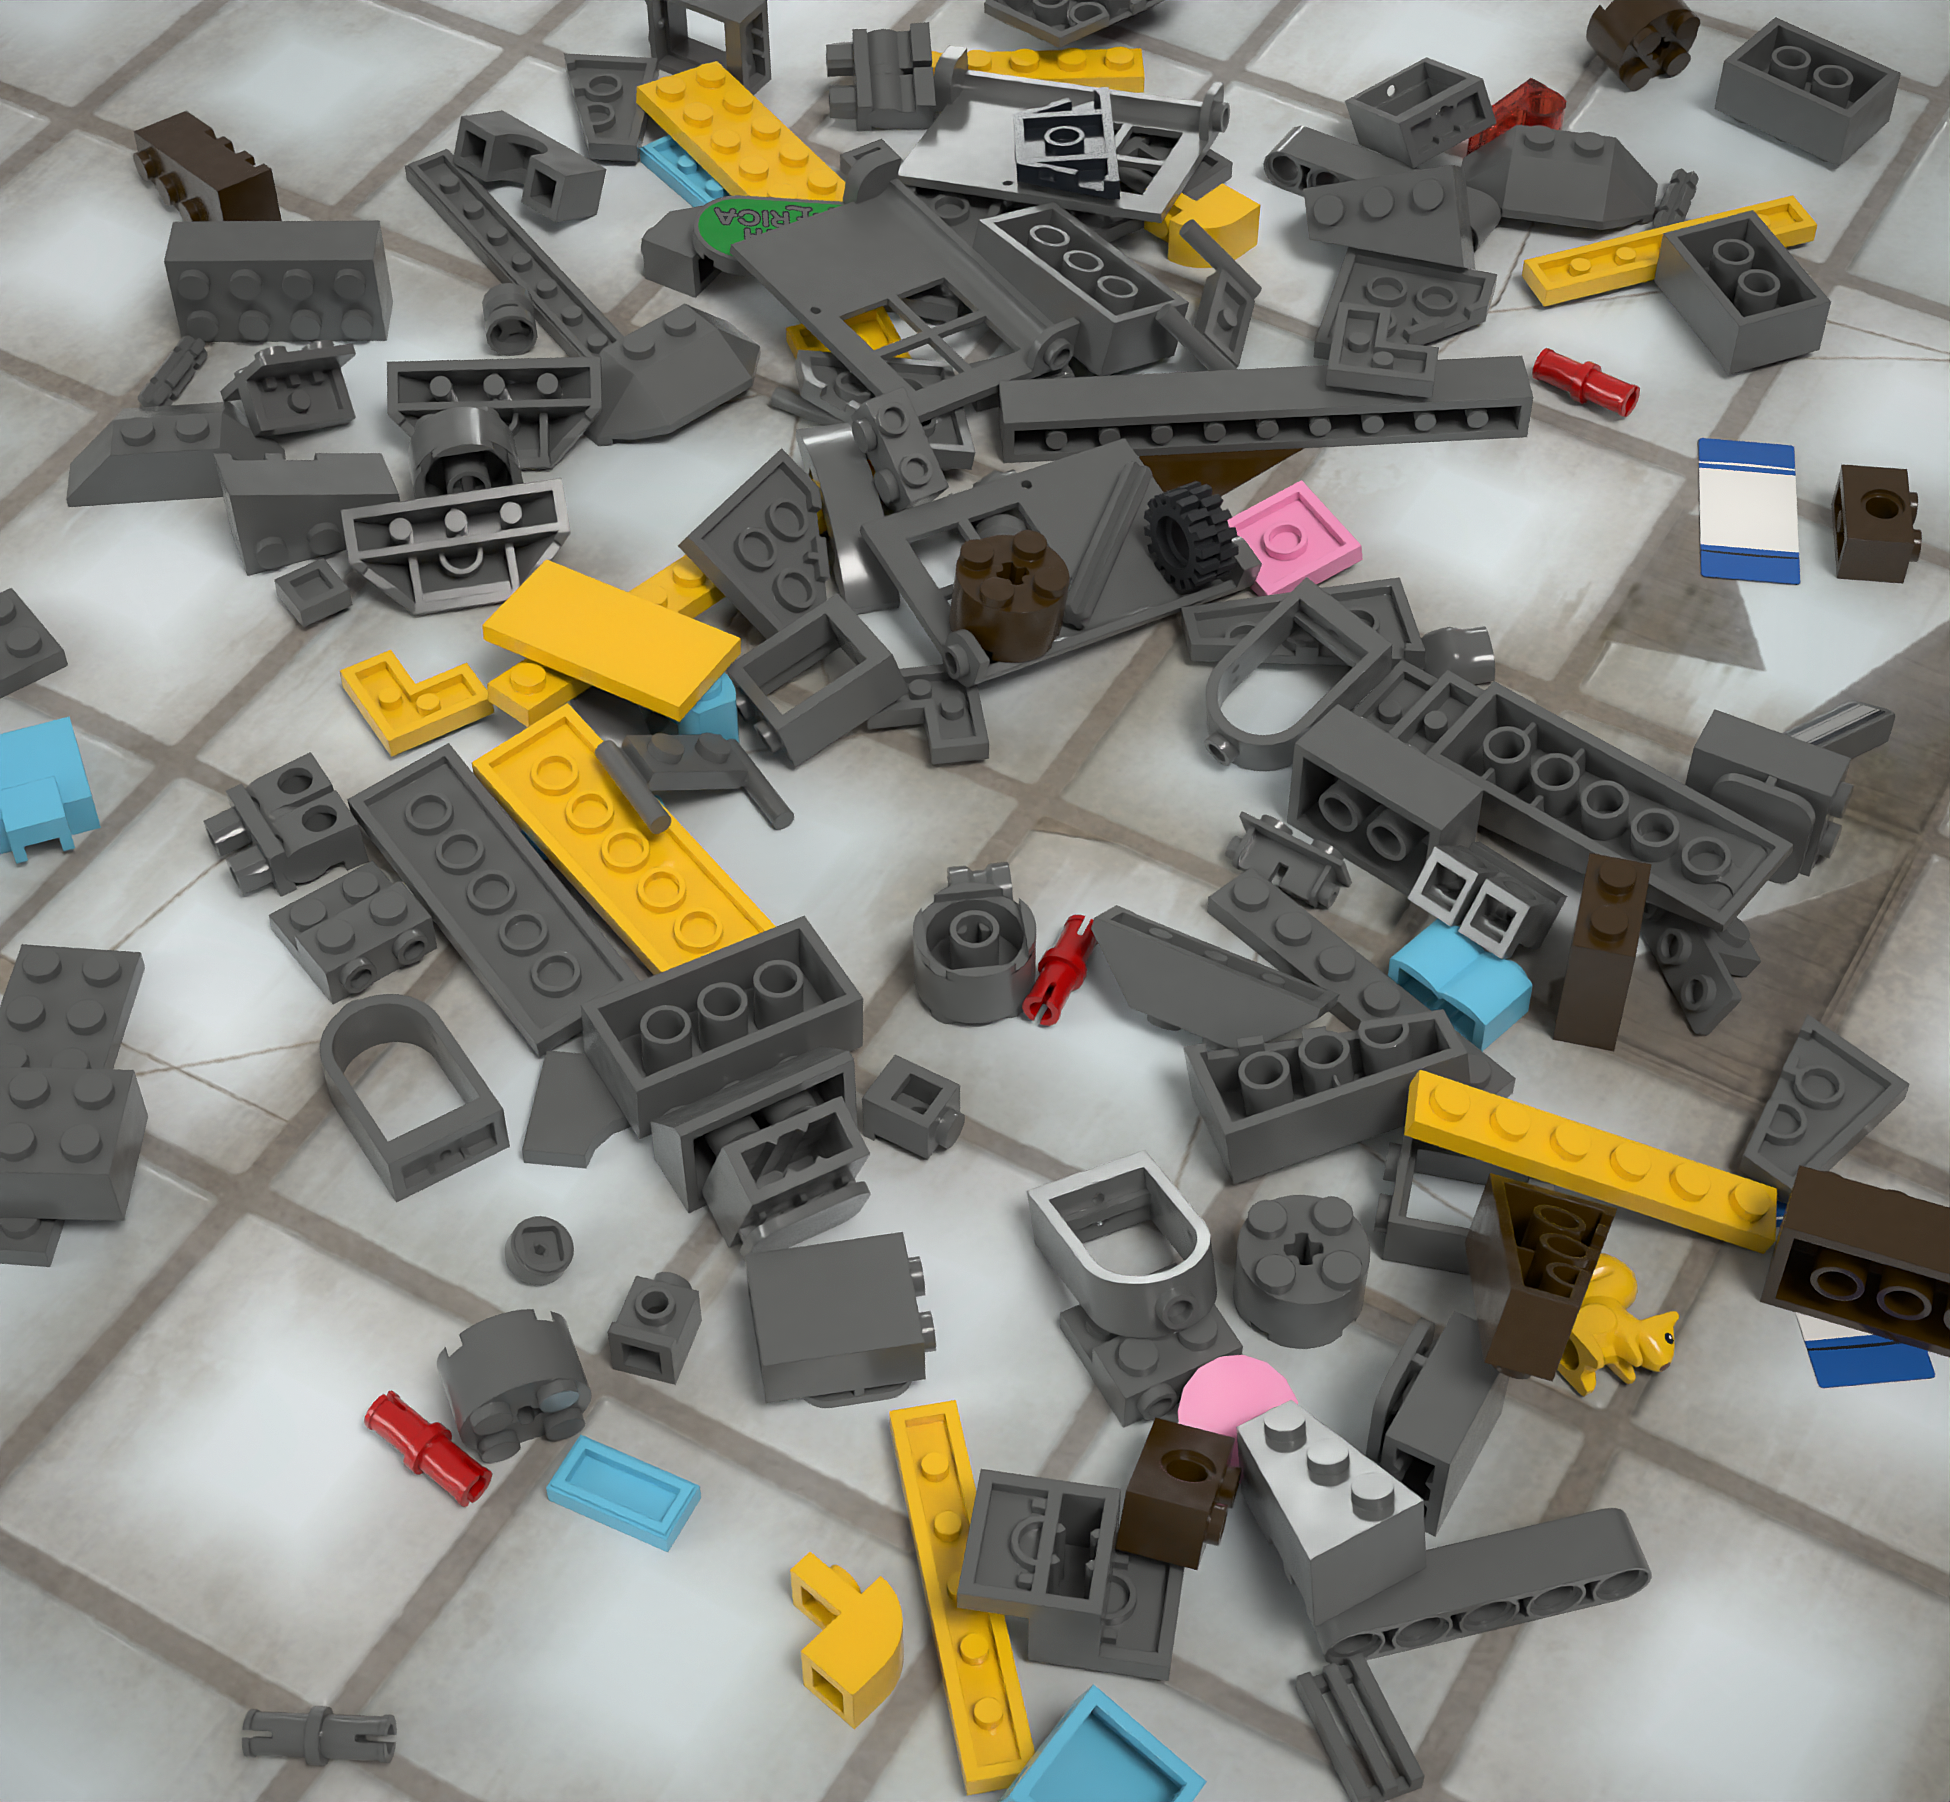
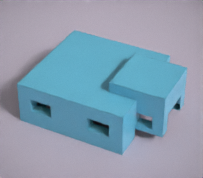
M70 716L0 734V854L12 851L16 864L28 861L25 846L60 838L63 851L75 848L72 835L101 828Z
M1093 1684L1073 1702L998 1802H1193L1207 1781Z

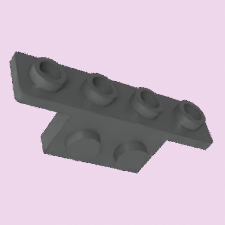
M1645 901L1641 932L1694 1033L1707 1036L1742 999L1741 993L1730 974L1747 977L1761 963L1758 954L1749 940V930L1736 917L1722 933Z

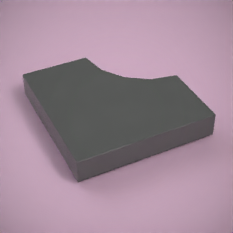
M546 1050L522 1148L524 1163L586 1169L595 1150L611 1135L630 1128L631 1125L586 1054Z

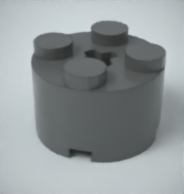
M485 406L478 408L455 407L436 414L422 416L417 420L414 426V434L408 446V462L415 499L523 484L513 434L509 427L500 419L499 413L493 408Z
M967 882L942 889L934 895V902L923 912L922 908L919 910L913 922L914 983L920 998L930 1008L932 1017L943 1024H954L957 1022L986 1023L1002 1018H1014L1024 1012L1022 1009L1023 1001L1035 984L1036 921L1029 906L1020 898L1018 904L1012 899L1003 896V888L983 882Z
M1289 1195L1273 1200L1258 1201L1252 1205L1248 1211V1218L1242 1225L1238 1236L1233 1283V1299L1237 1312L1250 1328L1252 1322L1258 1328L1268 1333L1269 1341L1280 1346L1310 1349L1334 1342L1342 1336L1343 1329L1352 1323L1354 1319L1355 1321L1357 1320L1364 1302L1370 1263V1244L1362 1225L1353 1216L1352 1207L1339 1197L1328 1196L1321 1198L1310 1195Z
M521 1309L495 1315L470 1326L460 1333L459 1336L463 1346L457 1349L450 1357L446 1347L439 1354L437 1369L460 1438L466 1446L479 1450L481 1459L484 1462H500L514 1456L520 1450V1443L543 1435H546L550 1440H563L576 1435L585 1427L586 1423L583 1413L591 1402L592 1393L567 1322L559 1313L550 1311L552 1321L537 1320L534 1309Z

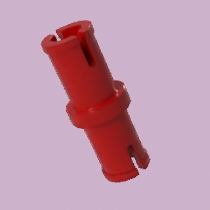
M1545 348L1540 352L1533 366L1532 375L1534 379L1544 381L1569 392L1571 399L1584 404L1590 401L1612 410L1622 417H1627L1631 414L1639 399V386L1626 383L1603 373L1601 366L1591 361L1582 364L1560 355L1552 349Z
M1070 916L1066 920L1064 929L1054 948L1046 950L1038 963L1039 976L1022 1004V1009L1030 1020L1034 1021L1042 1005L1046 1004L1048 1007L1040 1021V1025L1051 1026L1056 1024L1061 1017V1011L1071 992L1079 989L1087 976L1086 963L1098 944L1091 930L1093 919H1090L1083 935H1078L1077 933L1085 916Z
M391 1390L388 1391L387 1396L382 1394L368 1409L364 1418L365 1426L375 1431L403 1454V1462L414 1474H427L451 1494L461 1506L467 1507L469 1502L474 1503L488 1488L492 1479V1472L487 1467L480 1465L452 1442V1433L448 1428L439 1422L429 1423L406 1404L396 1392Z

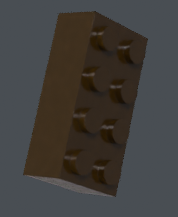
M1799 1165L1773 1249L1760 1302L1950 1358V1207L1914 1198L1898 1190H1886L1847 1179L1834 1172L1819 1171Z

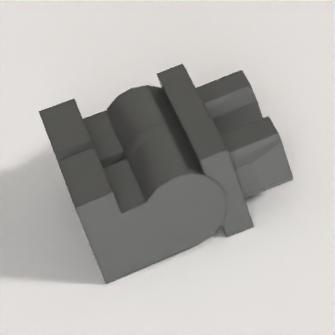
M929 22L911 23L909 31L878 29L867 33V29H852V42L826 45L827 77L853 76V85L829 86L830 118L856 119L857 131H870L871 126L878 129L930 128L935 120L936 101Z
M311 752L257 778L246 788L239 784L226 790L231 808L203 821L209 840L219 857L247 844L250 847L226 858L230 873L243 895L272 882L280 897L297 890L295 883L312 881L321 876L330 866L339 862L343 863L347 871L369 862L357 821L338 792L334 791L332 783Z
M1479 841L1472 842L1469 849L1462 845L1435 846L1407 899L1450 927L1461 925L1458 932L1503 960L1512 957L1519 943L1531 949L1540 948L1568 896Z

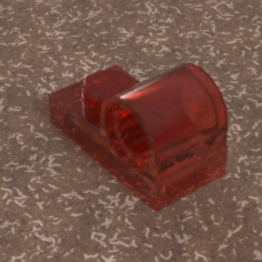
M1533 78L1528 79L1492 105L1497 123L1469 138L1467 155L1516 125H1541L1555 130H1562L1566 100L1558 92L1546 87L1541 82Z

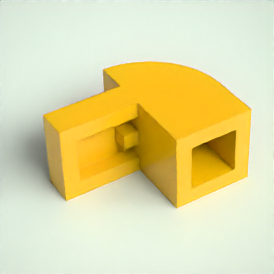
M1222 183L1197 201L1181 193L1162 223L1144 221V229L1168 243L1167 260L1186 267L1213 268L1179 235L1182 226L1189 220L1194 219L1236 260L1257 245L1260 204Z
M809 1552L790 1569L793 1605L822 1629L801 1650L803 1685L855 1730L891 1694L901 1676L904 1663V1641L900 1602L892 1587L882 1576L876 1579L861 1594L857 1582L845 1569L835 1564L829 1568L812 1552Z

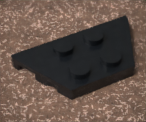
M1109 87L1093 89L1094 101L1072 107V101L1069 98H1064L1051 102L1045 107L1032 108L1013 114L1018 182L1107 199H1120V180Z

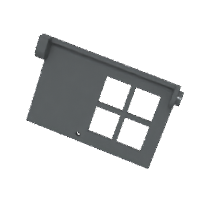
M949 45L940 56L934 72L935 111L941 113L900 165L898 179L904 185L1003 199V204L1006 206L1012 205L1015 201L1036 205L1055 202L1063 209L1162 223L1216 140L1219 132L1224 133L1226 131L1230 118V105L1224 102L1223 82L1214 81L1206 93L1203 102L1109 89L1114 130H1119L1115 135L1118 166L1157 172L1143 195L1120 192V199H1107L1018 182L1013 114L1032 108L1045 107L1051 102L1064 98H1069L1072 101V107L1094 101L1093 89L1098 87L968 70L967 48ZM1132 132L1179 139L1165 161L1118 154Z
M890 147L869 153L852 166L846 178L842 200L845 203L844 205L731 244L730 254L874 395L880 396L904 386L920 423L999 392V381L1030 380L1052 370L1061 369L1071 360L1074 354V345L1080 322L1072 317L1054 324L898 179L901 157ZM943 283L973 313L930 328L901 299ZM887 304L917 334L873 350L844 320ZM985 322L1015 352L972 368L942 338ZM929 344L959 374L915 391L884 360Z
M1125 438L861 524L859 531L941 654L948 675L952 679H957L966 687L974 686L1181 612V607L1201 605L1251 587L1255 583L1262 563L1248 543L1238 535V537L1232 538V542L1239 546V554L1233 556L1237 564L1234 569L1230 570L1231 574L1186 591V588L1183 590L1175 588V582L1169 583L1164 578L1166 570L1158 571L1154 564L1158 557L1156 553H1149L1147 545L1151 544L1152 540L1151 537L1145 536L1144 526L1150 524L1144 519L1145 510L1150 509L1147 503L1150 499L1155 498L1154 496L1164 493L1152 477L1089 624L1083 628H1077L1072 623L1063 622L1059 637L1055 638L1052 642V648L1045 655L1026 662L1004 663L991 660L992 652L982 649L978 641L968 630L951 631L949 624L951 606L947 600L952 599L953 584L938 588L909 543L956 527L966 541L971 539L980 540L981 538L971 525V522L1017 507L1032 530L1042 534L1047 539V546L1063 559L1069 571V583L1072 585L1125 464L1136 461L1140 466H1144Z

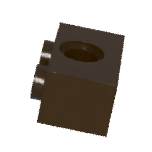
M1841 464L1831 503L1837 579L1903 584L1909 562H1917L1919 560L1922 545L1921 530L1913 529L1918 510L1917 492L1909 491L1908 470Z
M1155 1417L1126 1489L1115 1549L1198 1570L1206 1545L1210 1544L1219 1547L1227 1520L1228 1509L1233 1508L1242 1468L1230 1465L1235 1438Z

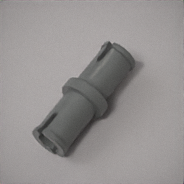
M314 1706L309 1713L266 1712L250 1709L245 1716L242 1730L271 1731L272 1737H243L242 1750L244 1756L249 1758L256 1756L305 1758L310 1766H325L330 1759L368 1760L390 1763L394 1756L396 1742L368 1741L366 1736L396 1735V1720L393 1715L388 1714L384 1716L333 1714L332 1708L327 1706Z

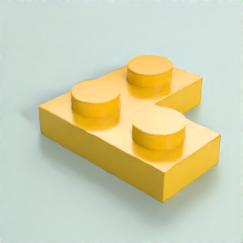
M392 650L340 670L343 688L391 757L495 713L493 704L488 701L487 689L468 663L459 665L416 684Z

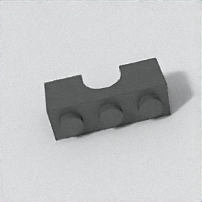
M503 110L461 116L452 161L454 164L485 182L509 180L524 184L521 203L554 222L597 215L607 169Z

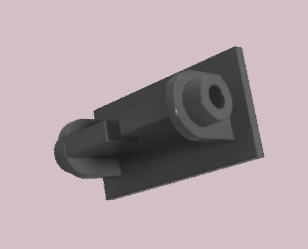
M1243 811L1240 813L1239 817L1246 834L1243 838L1234 836L1229 842L1225 853L1226 857L1233 860L1232 865L1234 868L1246 871L1252 867L1268 881L1272 882L1282 866L1288 870L1278 885L1279 889L1315 908L1321 904L1328 908L1333 905L1340 890V887L1334 884L1335 881L1347 887H1350L1352 884L1345 861H1343L1344 856L1331 845L1320 840H1313L1310 845L1292 836L1293 831L1286 824L1272 816L1262 815L1259 820Z

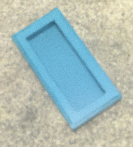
M581 1434L546 1487L549 1501L666 1552H669L701 1499L699 1485Z

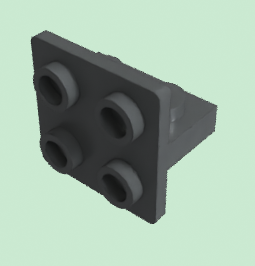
M321 340L310 343L298 351L287 352L285 346H273L260 350L254 355L255 360L247 367L237 370L234 373L235 378L220 391L223 402L242 400L254 437L347 425L356 416L341 367L356 355L354 345L334 346L332 340Z

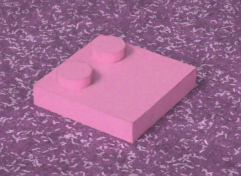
M1302 480L1227 520L1229 527H1236L1237 535L1248 543L1262 563L1255 583L1251 586V589L1258 597L1292 592L1306 577L1317 585L1363 560L1361 544Z

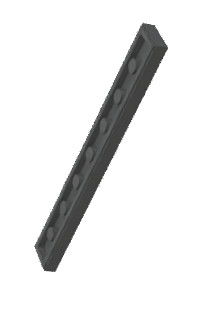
M448 149L405 165L407 181L502 284H518L529 291L533 300L535 320L569 357H596L603 348L624 337L470 172L452 162L453 154Z

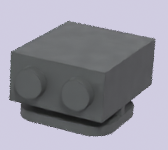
M1714 709L1693 748L1685 783L1689 788L1793 844V852L1768 880L1776 883L1790 882L1799 873L1809 877L1820 855L1826 858L1831 857L1842 830V825L1833 822L1834 817L1839 819L1843 817L1854 789V785L1845 782L1851 758Z
M839 1096L723 1146L701 1192L728 1248L743 1242L739 1251L745 1262L746 1254L787 1249L830 1230L857 1215L871 1195L865 1181H855L856 1176L870 1156V1152L842 1096Z
M903 1232L745 1255L748 1294L766 1403L803 1398L809 1404L819 1408L842 1407L893 1399L903 1394L909 1388L912 1381L926 1379L925 1353L936 1351L935 1330L931 1311L919 1312L916 1297L925 1296L923 1268L920 1256L908 1258Z
M1456 1311L1453 1312L1439 1339L1434 1341V1322L1421 1317L1413 1327L1377 1395L1372 1411L1365 1454L1370 1460L1380 1463L1382 1469L1424 1500L1425 1532L1435 1537L1502 1413L1509 1376L1500 1373L1491 1364L1484 1363L1478 1321Z

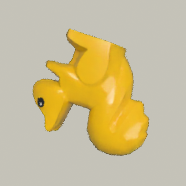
M1606 1253L1600 1254L1557 1369L1583 1397L1593 1392L1596 1386L1595 1371L1603 1368L1604 1365H1607L1626 1384H1632L1636 1379L1632 1365L1634 1367L1642 1366L1654 1372H1662L1670 1366L1674 1357L1673 1328L1679 1320L1678 1312L1670 1311L1641 1320L1630 1314L1627 1309L1633 1304L1638 1293L1635 1273L1626 1263Z

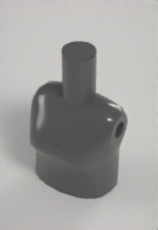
M1485 626L1467 629L1445 627L1428 632L1421 638L1426 653L1425 668L1419 669L1439 679L1449 670L1472 684L1495 680L1494 653L1490 636Z

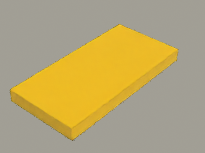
M547 559L482 625L483 639L487 642L679 722L741 654V638Z

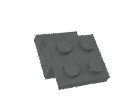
M981 1469L957 1591V1608L1029 1618L1028 1660L1169 1681L1185 1567L1115 1549L1119 1531L1121 1489Z

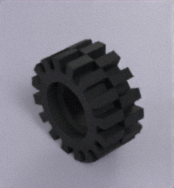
M1195 481L1154 496L1155 498L1149 500L1147 505L1150 509L1145 510L1144 519L1150 524L1144 526L1145 536L1151 537L1152 543L1148 544L1147 547L1150 554L1156 553L1158 559L1154 564L1158 571L1166 570L1164 578L1169 583L1175 582V588L1180 590L1186 588L1187 591L1231 574L1230 570L1234 569L1237 564L1233 556L1239 554V546L1232 542V538L1238 537L1236 527H1229L1227 520L1232 518L1229 509L1222 511L1220 506L1224 500L1219 494L1212 496V487L1207 484L1201 486V482Z

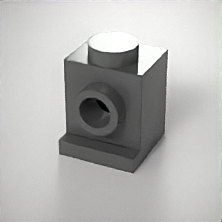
M897 1055L893 1056L862 1097L863 1135L875 1141L880 1136L926 1159L930 1158L938 1145L945 1148L952 1147L964 1126L965 1115L960 1112V1084Z
M659 1272L653 1280L636 1276L617 1321L611 1323L607 1332L613 1369L676 1385L702 1322L699 1291L693 1290L685 1278L671 1272Z

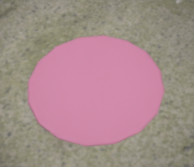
M1246 1355L1222 1356L1198 1368L1183 1389L1177 1412L1179 1424L1235 1438L1230 1465L1239 1467L1236 1427L1289 1400L1294 1401L1296 1404H1298V1401L1286 1378L1267 1362Z

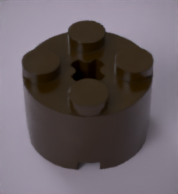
M1613 0L1605 10L1599 5L1594 11L1588 23L1586 39L1595 53L1631 91H1637L1644 87L1651 78L1665 73L1669 76H1675L1687 67L1691 60V55L1688 52L1696 39L1700 19L1683 0Z
M1023 530L1015 535H995L980 540L971 539L966 541L961 546L960 555L956 563L949 615L951 631L968 630L978 641L982 649L992 652L991 660L1004 663H1019L1034 660L1045 655L1052 648V642L1055 638L1059 637L1063 624L1070 580L1065 562L1059 554L1047 546V539L1042 534L1032 530Z

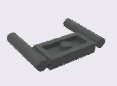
M1191 219L1182 226L1179 235L1216 272L1206 279L1194 326L1170 303L1164 305L1157 312L1155 319L1209 371L1235 370L1240 364L1255 305L1254 299L1259 295L1262 287L1194 219Z
M664 733L626 735L621 747H618L614 741L607 740L600 743L595 749L596 758L654 834L667 830L672 820L651 791L740 789L743 786L776 829H784L794 820V813L736 739L725 740L721 734L702 733L701 735H668Z

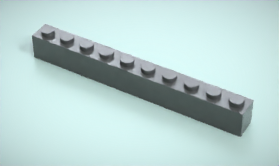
M1523 356L1437 360L1432 398L1325 386L1328 365L999 381V429L1003 463L1056 461L1123 438L1126 439L1138 457L1522 438L1528 435L1534 397Z

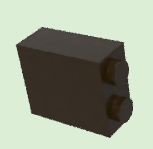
M1589 853L1553 1040L1614 1052L1636 959L1652 864Z

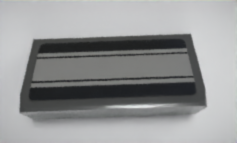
M1851 700L1787 730L1783 734L1852 759L1888 742L1896 716L1889 709Z

